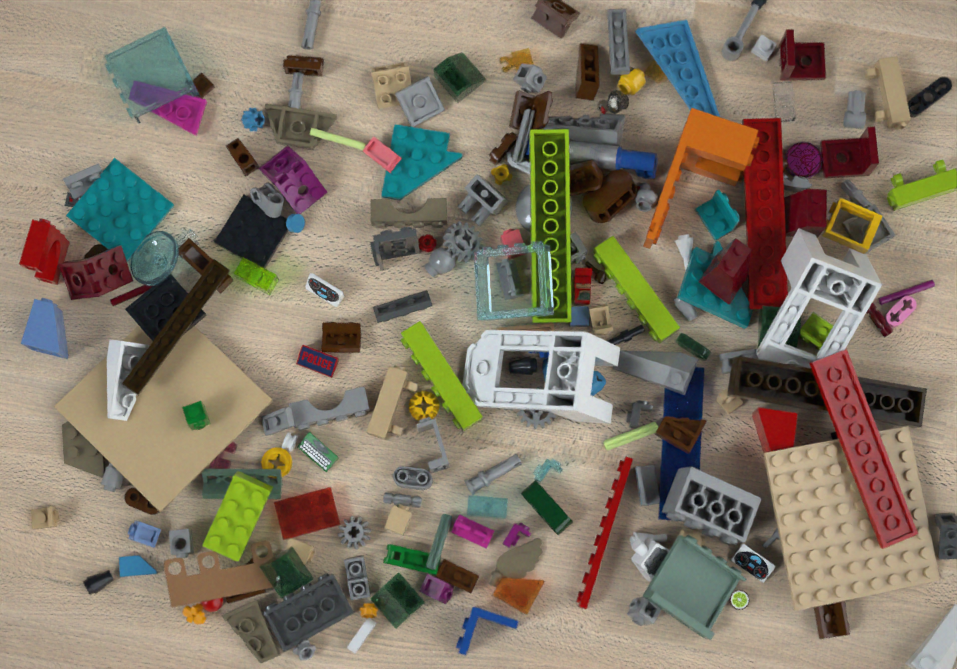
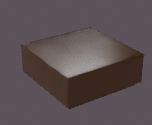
M202 72L188 84L199 98H204L215 88Z

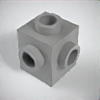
M521 64L513 80L521 86L524 92L539 93L544 86L547 76L536 65Z
M638 597L630 603L627 615L639 626L655 623L661 609L646 598Z

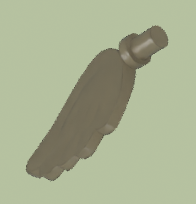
M536 538L502 554L497 560L496 570L492 571L491 575L493 576L489 585L497 587L502 576L520 579L526 576V572L532 571L543 552L542 548H540L541 539Z

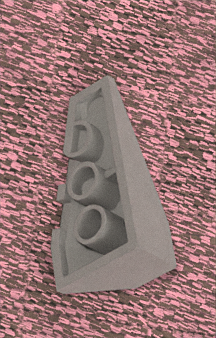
M620 351L618 366H613V369L685 395L698 358L681 352Z

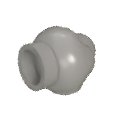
M641 183L637 186L635 202L640 211L648 212L658 204L659 197L657 193L651 190L648 183Z

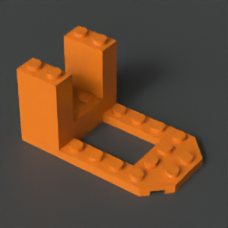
M691 108L643 247L650 249L652 244L656 245L659 239L661 228L670 208L667 202L668 199H673L676 191V186H673L675 181H679L682 173L681 169L735 186L738 181H742L746 166L751 165L754 156L751 155L752 148L756 149L760 138L757 137V129Z

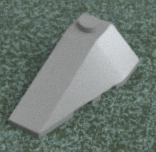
M605 113L600 114V117L589 118V115H583V117L573 119L572 116L549 117V122L543 129H569V139L573 141L620 146L625 115Z

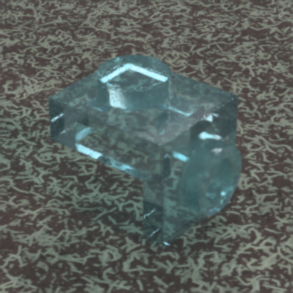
M553 458L551 461L546 459L544 464H539L533 472L536 475L534 481L536 480L541 484L550 468L561 474L563 471L561 468L562 464Z

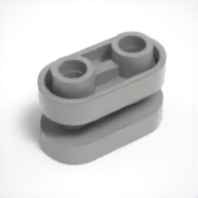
M401 466L393 473L394 482L401 488L427 490L433 483L432 475L426 469Z

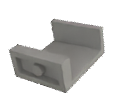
M431 417L421 419L420 423L416 424L418 432L434 429L442 454V458L428 462L431 473L450 468L436 420H431Z

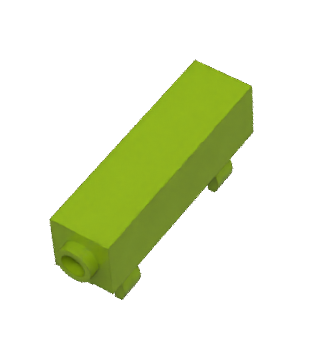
M942 159L933 164L936 175L905 185L901 173L893 175L890 179L895 188L888 192L887 201L889 206H892L893 210L896 211L957 191L956 168L946 171V165Z

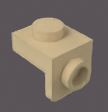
M607 304L588 307L591 328L594 334L606 335L609 331H613Z

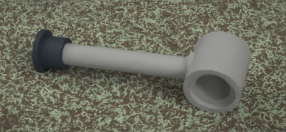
M753 0L751 2V8L736 36L728 38L723 46L722 55L726 60L734 61L739 58L743 50L742 38L758 9H761L767 0ZM733 46L737 51H731L729 47Z

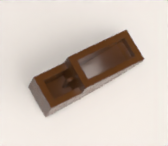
M190 238L176 250L201 276L213 261ZM229 274L217 288L220 294L234 281Z

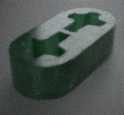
M680 333L675 341L679 346L703 361H706L711 354L709 349L686 334Z

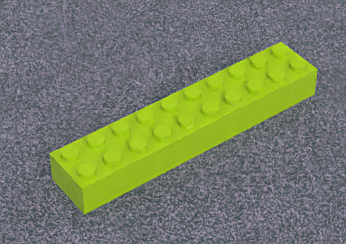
M569 129L530 130L532 323H570Z

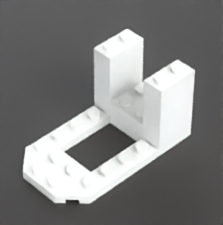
M798 228L781 259L792 288L757 349L756 354L760 360L811 368L809 363L846 348L880 290L882 283L866 254L849 248L843 261L824 253L815 234ZM810 298L842 309L840 316L817 356L785 344Z
M486 330L476 343H472L467 348L462 386L472 397L475 406L546 410L576 422L611 424L613 404L591 396L594 366H618L620 347L588 332ZM504 351L549 352L545 389L499 388Z

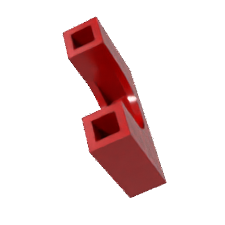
M39 218V221L32 219L19 265L24 269L36 271L34 277L39 281L58 285L61 275L59 264L65 261L70 242L65 238L64 234L60 233V230L56 229V226L51 224V221Z

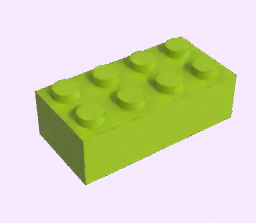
M237 471L233 476L202 546L239 562L273 486Z

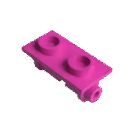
M460 514L451 531L486 549L494 534V530Z

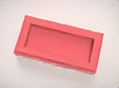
M374 136L363 149L365 154L389 173L402 159Z

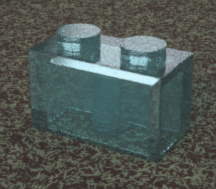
M468 495L467 517L506 520L508 498Z

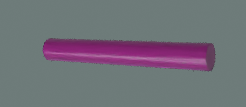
M929 280L880 297L878 300L880 305L904 296L933 288L935 283L933 280Z

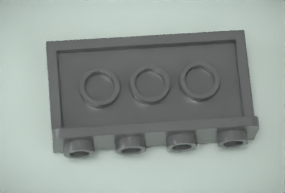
M403 227L400 231L392 232V230L382 231L381 234L373 235L374 241L370 242L375 266H379L380 271L384 270L383 260L420 254L416 228L412 229V227Z
M326 573L317 578L319 582L313 585L308 583L300 588L301 592L296 595L292 592L283 597L284 601L278 605L274 602L265 607L266 611L263 612V615L270 624L284 652L300 644L302 640L309 639L354 614L333 574L329 576Z

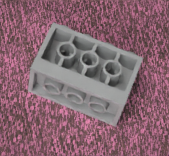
M694 467L678 469L662 512L667 514L668 519L685 522L684 525L686 527L701 529V533L706 536L713 537L714 535L719 537V541L724 544L730 545L732 543L737 545V543H745L762 498Z

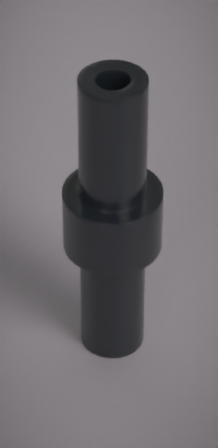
M640 325L629 331L628 329L620 332V335L607 342L614 345L621 342L626 343L632 340V337L645 332L643 325Z

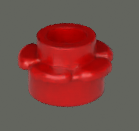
M431 234L421 236L418 240L421 251L432 252L437 245L436 239Z

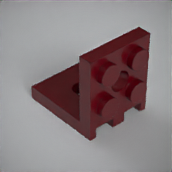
M786 29L779 43L780 81L825 80V43L794 42V29ZM807 57L810 59L811 64L804 65L801 59Z
M875 126L867 127L860 138L822 140L820 142L824 179L869 176L879 164ZM843 154L846 157V162H839L837 155Z
M121 245L87 259L66 261L59 264L71 300L100 297L133 282ZM110 265H111L112 268H113V273H112V275L109 273V270H108V268H109Z

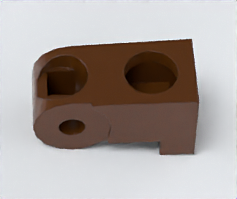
M239 138L226 145L227 150L245 177L259 168L256 160Z

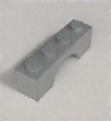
M365 387L346 390L342 402L331 410H319L313 407L307 399L289 403L294 417L295 426L293 427L299 430L309 429L310 425L313 424L318 426L327 425L329 421L335 419L337 422L348 420V416L363 417L367 415L366 412H370Z

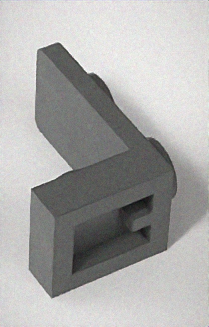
M955 513L935 514V522L940 529L938 557L940 560L957 559V516Z

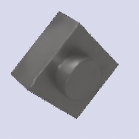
M638 400L637 403H633L626 422L629 423V428L636 429L638 427L641 410L652 411L653 406L649 405V402Z

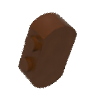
M623 169L612 170L603 178L600 189L589 191L584 196L583 205L591 220L596 223L609 222L636 197L637 187L632 176Z

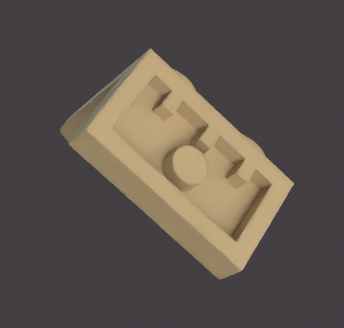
M401 62L371 68L378 108L400 105L394 93L411 85L408 63Z

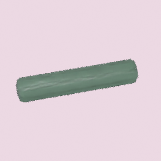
M443 514L427 560L426 567L435 570L437 568L452 521V516Z

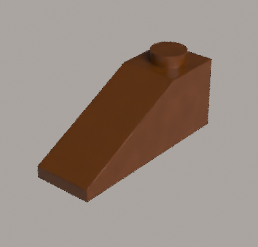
M580 43L575 84L576 98L594 101L600 86L598 46Z

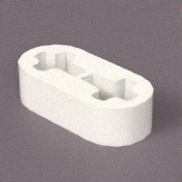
M368 617L347 649L355 654L377 623Z

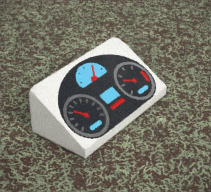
M310 273L306 289L331 305L338 307L344 298L343 291L317 275Z
M745 544L740 545L731 559L733 563L762 583L765 582L776 567Z

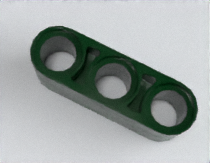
M536 480L521 492L525 500L558 536L573 523L569 516Z

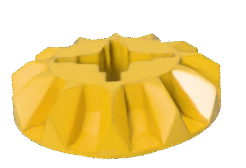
M421 391L415 393L410 399V414L418 421L431 417L432 420L439 412V401L431 392ZM423 398L426 404L433 405L426 408V414H424L422 408L416 407L422 404Z
M279 447L271 448L262 457V469H275V465L269 461H276L279 457L280 462L285 464V466H278L277 469H281L282 477L288 475L292 468L291 455L285 449Z

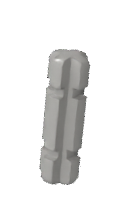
M386 492L384 493L383 502L388 504L394 503L395 505L401 504L403 506L412 505V507L419 508L422 499L417 496L393 495Z

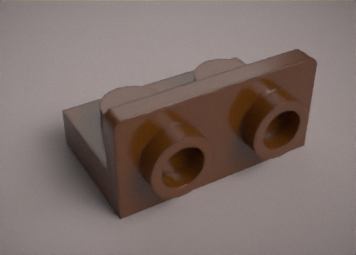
M288 55L287 59L283 61L285 74L293 75L294 72H298L306 76H323V58Z

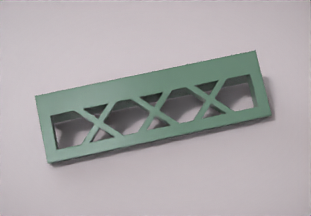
M204 469L202 471L204 482L203 499H223L232 481L228 476H234L237 471L248 476H254L257 480L273 486L268 499H281L283 485L281 469ZM208 476H216L217 479H208ZM277 476V479H269L267 477Z

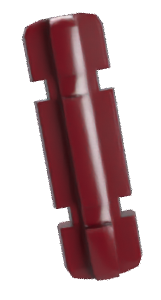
M872 302L866 313L870 314L869 317L878 329H881V334L886 337L893 332V329L890 325L886 324L887 321L880 311L876 310L877 307Z

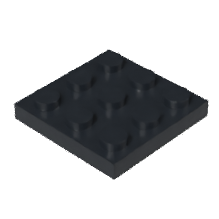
M243 194L214 243L264 271L289 231L286 226L287 218L281 215L276 218L267 216L250 197Z
M168 273L125 308V310L146 335L154 341L188 293L172 274ZM201 310L186 332L207 316L203 310Z

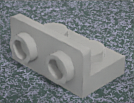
M98 163L63 178L73 199L82 197L94 181L101 178L100 174L103 173V170Z

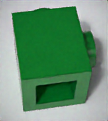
M202 401L182 407L187 424L191 430H200L211 424L206 407Z

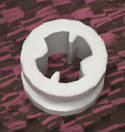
M288 432L283 441L282 449L288 448L292 452L298 436H292Z

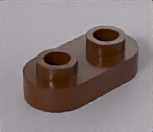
M514 132L506 133L501 139L502 144L498 148H493L489 156L491 158L489 161L495 166L498 165L507 152L515 145L518 136Z
M130 488L125 493L124 499L127 505L150 515L160 513L155 507H149L150 502L136 488ZM133 494H137V499L135 501H132L131 496Z

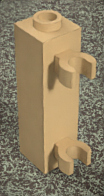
M898 57L878 59L875 68L866 69L867 72H864L865 80L878 79L884 110L875 112L876 114L873 115L874 122L886 120L888 128H895V130L903 129L911 121Z
M394 365V368L389 366L367 429L368 435L384 440L387 439L388 433L402 436L404 429L392 425L393 418L403 389L416 393L418 389V384L406 381L408 373L405 372V368Z

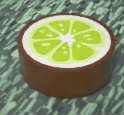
M743 590L733 591L729 598L731 607L736 610L745 609L750 601L748 594Z

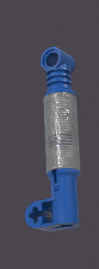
M529 140L524 155L527 159H529ZM569 140V165L594 160L600 169H633L638 177L645 179H654L656 176L657 153L626 150L615 145H600Z

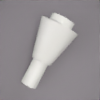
M689 234L680 235L678 240H675L684 260L685 270L687 269L693 247V237L690 238Z
M633 532V536L630 537L631 547L634 541L638 539L644 542L645 539L649 538L656 543L667 541L666 534L654 535Z

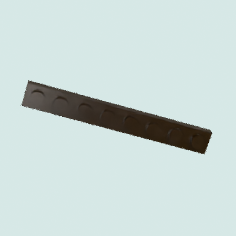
M215 259L211 262L123 381V386L136 395H140L230 272L227 267Z

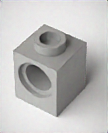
M191 529L169 531L171 555H176L177 558H188V554L194 553ZM180 539H185V548L181 550L178 549V541Z

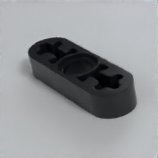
M940 77L909 100L910 117L919 116L944 97L952 88L951 80L947 77ZM940 84H946L945 89L942 88L941 90L936 92V89L940 86ZM924 93L932 94L933 101H926L923 97ZM920 102L921 105L916 110L912 111L910 109Z

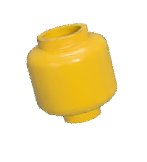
M630 67V74H622L618 77V88L625 95H635L645 85L644 73L638 68Z

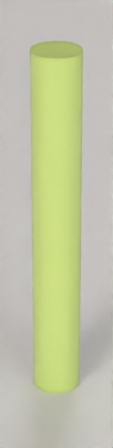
M311 128L309 135L361 150L365 148L366 144L315 128Z

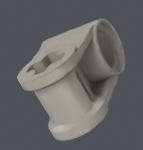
M267 182L262 187H254L250 190L253 202L267 216L276 218L281 215L284 197L271 183Z

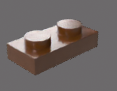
M444 559L436 577L471 594L479 575Z

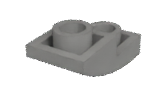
M783 174L784 190L800 192L810 189L812 186L809 180L803 176L798 177L795 175L793 180L790 181Z
M364 555L344 559L351 600L370 597Z

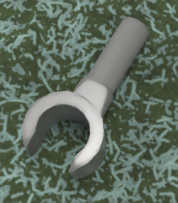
M778 528L774 531L771 538L762 545L765 549L776 538L780 539Z

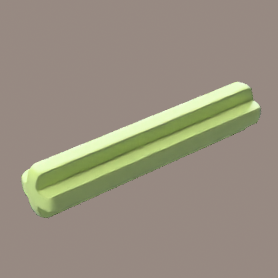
M652 422L604 440L605 449L611 450L654 434L658 429V424Z

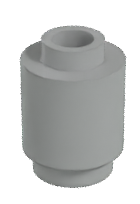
M109 463V466H106L101 485H104V490L115 492L116 489L120 490L124 476Z

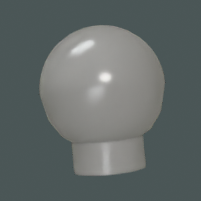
M437 248L431 253L429 262L424 267L432 277L439 273L445 274L454 268L455 257H452V252H447V248Z

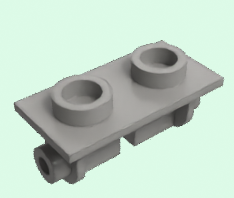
M504 259L501 263H497L496 266L505 300L524 296L515 259Z

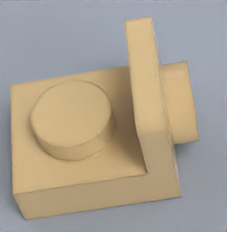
M727 388L718 395L716 401L727 414H730L739 408L743 402L740 398L727 396Z
M49 506L47 508L31 510L32 529L57 527L60 516L56 507Z

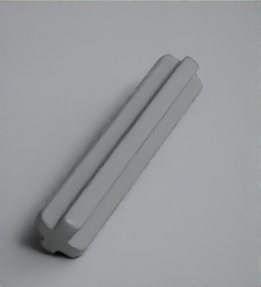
M531 109L524 111L512 161L520 164L524 159L529 132L532 129L535 111Z

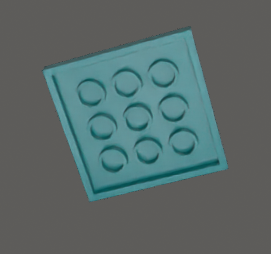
M114 158L103 173L100 174L101 178L94 181L66 216L107 249L121 245L128 262L174 207V204Z

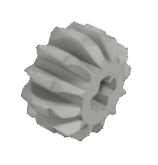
M351 516V523L346 519L343 520L347 525L346 527L339 525V529L344 530V532L338 533V537L345 536L341 543L345 544L349 541L347 544L349 549L354 543V547L357 550L359 549V542L363 547L366 546L363 539L370 540V537L365 535V533H370L371 529H364L368 522L365 521L361 524L362 517H359L357 522H355L354 516ZM353 528H356L357 531H360V533L356 535V538H353L352 535L350 536V532L353 531Z

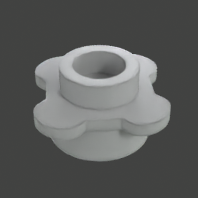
M304 639L293 649V653L297 654L300 660H308L314 655L316 647L311 645L308 639Z

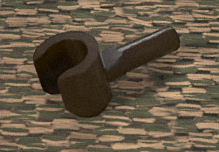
M586 261L585 265L588 268H592V271L596 274L594 280L603 284L606 280L605 272L598 270L589 261Z

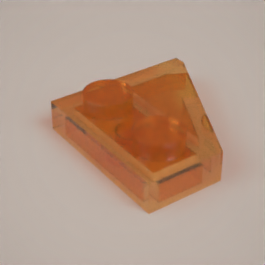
M501 578L492 596L527 615L545 581Z

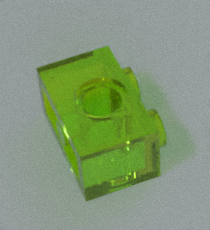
M244 257L233 273L237 279L269 296L279 280L276 274Z

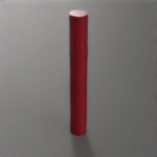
M164 277L110 299L112 306L145 293Z

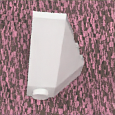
M118 340L109 341L107 354V411L109 419L127 421L136 402V394L123 386L122 383L150 345Z
M954 604L905 663L911 669H952L957 657V604Z

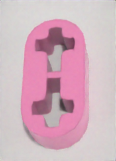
M911 296L901 298L885 314L886 324L892 328L900 325L915 310L917 305L915 299ZM903 302H910V308H906L904 311L901 310L904 306ZM898 312V313L900 314V315L896 318V320H897L898 322H896V321L891 322V321H890V319H891V316H890V315L893 316V315H895V314Z

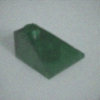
M292 546L260 565L261 570L281 599L314 579Z

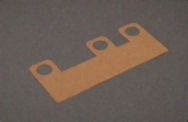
M262 541L251 545L254 563L220 569L218 554L215 551L200 553L197 557L200 574L190 576L186 574L185 563L182 558L166 560L164 562V570L171 608L278 587L279 584L270 542ZM260 545L266 546L268 549V554L264 558L256 555V548ZM210 555L215 559V564L212 568L203 566L202 560L205 556ZM172 562H178L181 565V572L177 575L171 574L168 570Z

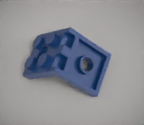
M473 607L470 617H465L462 629H465L463 637L459 636L456 648L459 649L458 653L467 655L478 617L513 629H517L519 621Z

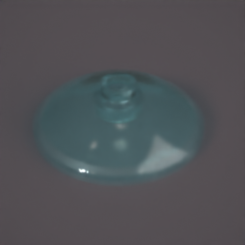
M165 231L152 232L143 238L140 246L131 258V272L136 281L143 285L152 286L164 281L173 272L179 256V247L176 239Z

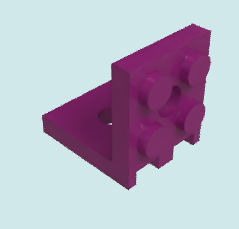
M288 145L258 168L277 187L296 214H302L328 193L306 161ZM305 185V191L299 194L298 189Z

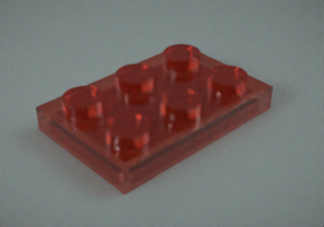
M331 487L274 502L283 540L341 525Z

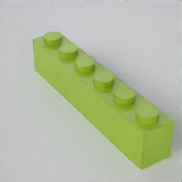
M611 236L594 248L593 257L599 265L602 264L604 266L606 276L610 280L613 279L617 284L615 288L620 295H625L627 305L632 311L635 309L639 315L637 316L638 320L643 326L646 325L650 330L648 333L654 341H658L660 344L679 331L680 326L614 236Z
M419 321L401 332V343L405 349L410 348L413 353L411 355L412 360L416 365H421L423 377L426 381L430 380L432 382V391L436 397L441 396L443 399L442 406L447 413L451 412L454 416L452 421L456 428H461L464 432L483 420V416L422 322Z

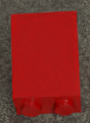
M758 407L752 413L763 453L794 447L798 413Z

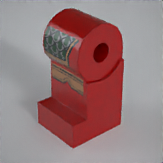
M575 268L574 304L590 305L592 268Z

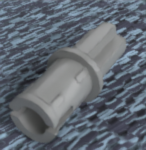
M294 72L292 88L289 89L288 107L300 109L301 96L304 93L302 91L304 76L302 73Z
M848 179L842 182L841 188L849 196V200L869 210L872 204L863 196L862 190H858Z

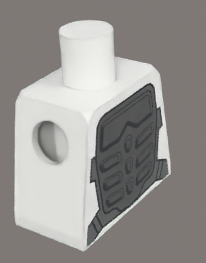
M649 538L645 539L644 542L638 539L632 544L635 554L632 556L631 561L644 578L651 582L668 554L669 549Z

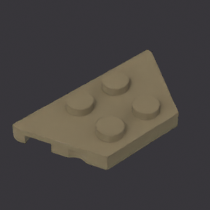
M265 103L276 144L314 150L322 138L309 135L310 129L315 128L327 132L337 119L336 114Z
M69 421L62 424L64 464L103 478L105 472L104 456Z

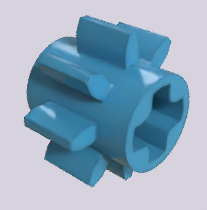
M249 108V111H244L241 121L245 129L249 128L250 131H257V128H263L262 125L265 122L262 111H257L256 108Z

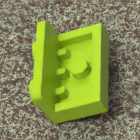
M813 311L799 330L800 338L807 343L812 342L817 346L816 349L819 351L834 325Z

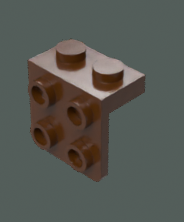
M520 90L517 91L509 127L520 130L524 111L531 109L535 111L531 130L544 128L549 122V109L553 103L552 92L546 91L534 96Z

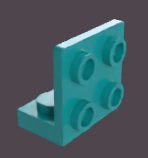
M720 190L715 191L712 199L695 209L715 241L735 230L740 221L736 209L731 208L727 195L724 192L721 193Z

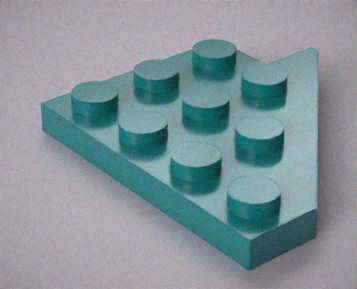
M394 124L390 149L402 159L391 173L386 170L381 197L400 201L462 159V153L447 151L450 133Z
M716 241L714 243L711 253L695 247L692 250L677 298L746 329L749 325L753 309H750L749 301L742 287L731 304H727L699 282L716 254L723 249L720 242Z

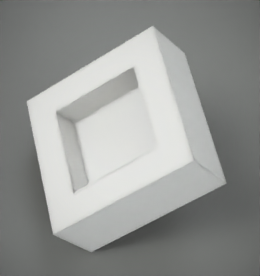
M761 35L751 52L767 61L777 43Z

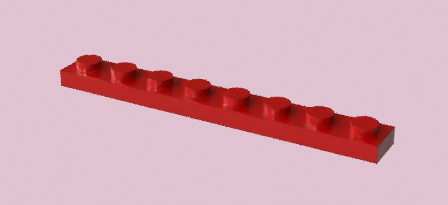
M626 456L624 461H619L617 471L620 474L618 479L614 478L611 487L614 493L612 498L608 497L605 506L608 512L606 516H602L599 526L602 527L601 535L597 534L594 541V546H597L595 554L591 553L588 564L591 567L589 573L585 572L582 583L585 586L583 592L579 591L576 602L579 603V608L586 610L633 458Z

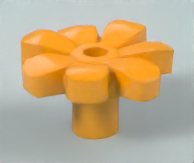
M200 603L193 605L192 608L186 605L182 611L183 615L187 617L186 621L189 623L194 621L195 624L200 625L204 624L207 619Z

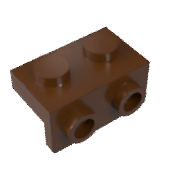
M594 160L569 166L570 196L601 188L604 174Z
M322 323V352L360 353V323Z
M844 601L814 607L819 639L850 635Z

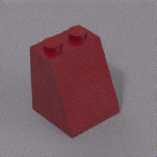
M805 189L784 197L786 237H794L799 228L815 234L818 238L826 228L827 190Z
M735 238L716 254L699 282L727 304H731L749 275L751 249Z

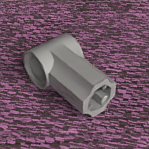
M859 90L849 91L847 110L844 115V127L864 129L866 122L864 92Z

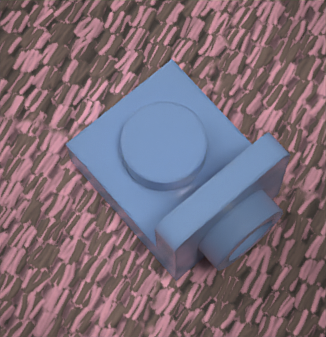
M135 520L134 524L132 523L129 527L128 539L155 548L161 529Z

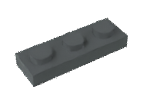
M426 290L374 306L373 310L377 323L399 316H406L415 311L425 310L432 306V302Z

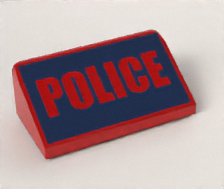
M302 345L296 364L332 378L339 359Z

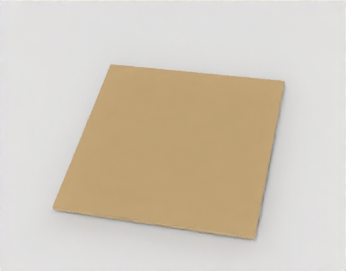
M139 325L122 340L151 345L153 342ZM194 326L181 337L140 395H136V402L127 421L108 418L107 356L71 389L54 408L156 509L162 512L273 400ZM202 401L206 407L211 424L200 430H191L187 424L182 407Z
M909 426L879 431L918 535L885 549H881L839 439L763 453L794 611L940 581Z

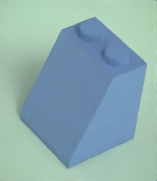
M34 299L21 344L33 351L68 359L63 311L50 299Z

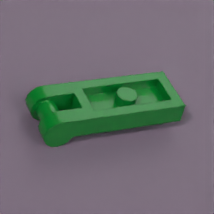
M387 544V557H384L383 563L437 575L439 562L435 570L426 567L430 553ZM395 552L401 553L400 560L394 559Z

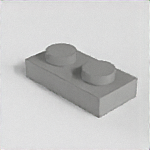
M285 407L261 417L265 436L273 435L295 426L291 407Z

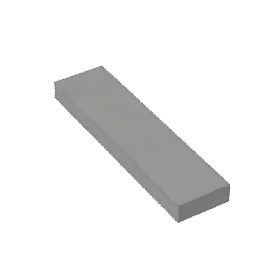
M607 9L611 75L630 74L626 9Z

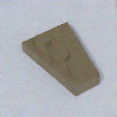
M259 600L221 615L231 625L233 631L241 637L247 648L260 663L280 656L266 617L263 615V609Z

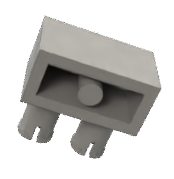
M476 174L465 187L468 195L458 207L467 214L477 201L480 202L482 207L471 219L481 226L490 214L498 215L509 200L484 177Z

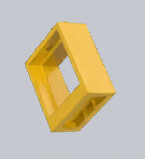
M839 198L836 203H832L829 209V213L832 214L829 220L827 219L826 228L822 236L865 254L870 248L883 216ZM840 209L869 221L861 243L831 231Z

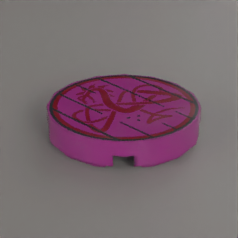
M808 142L795 143L785 154L787 161L786 170L793 177L796 175L809 179L816 175L822 166L821 152L815 145Z

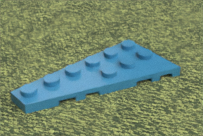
M682 20L638 28L635 32L690 110L694 108L720 117L688 21Z

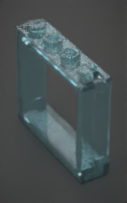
M533 241L528 246H525V243H515L514 247L510 248L509 245H498L497 249L483 247L481 248L482 251L473 252L477 321L554 315L550 245H544L542 241ZM538 252L541 307L492 311L489 258Z

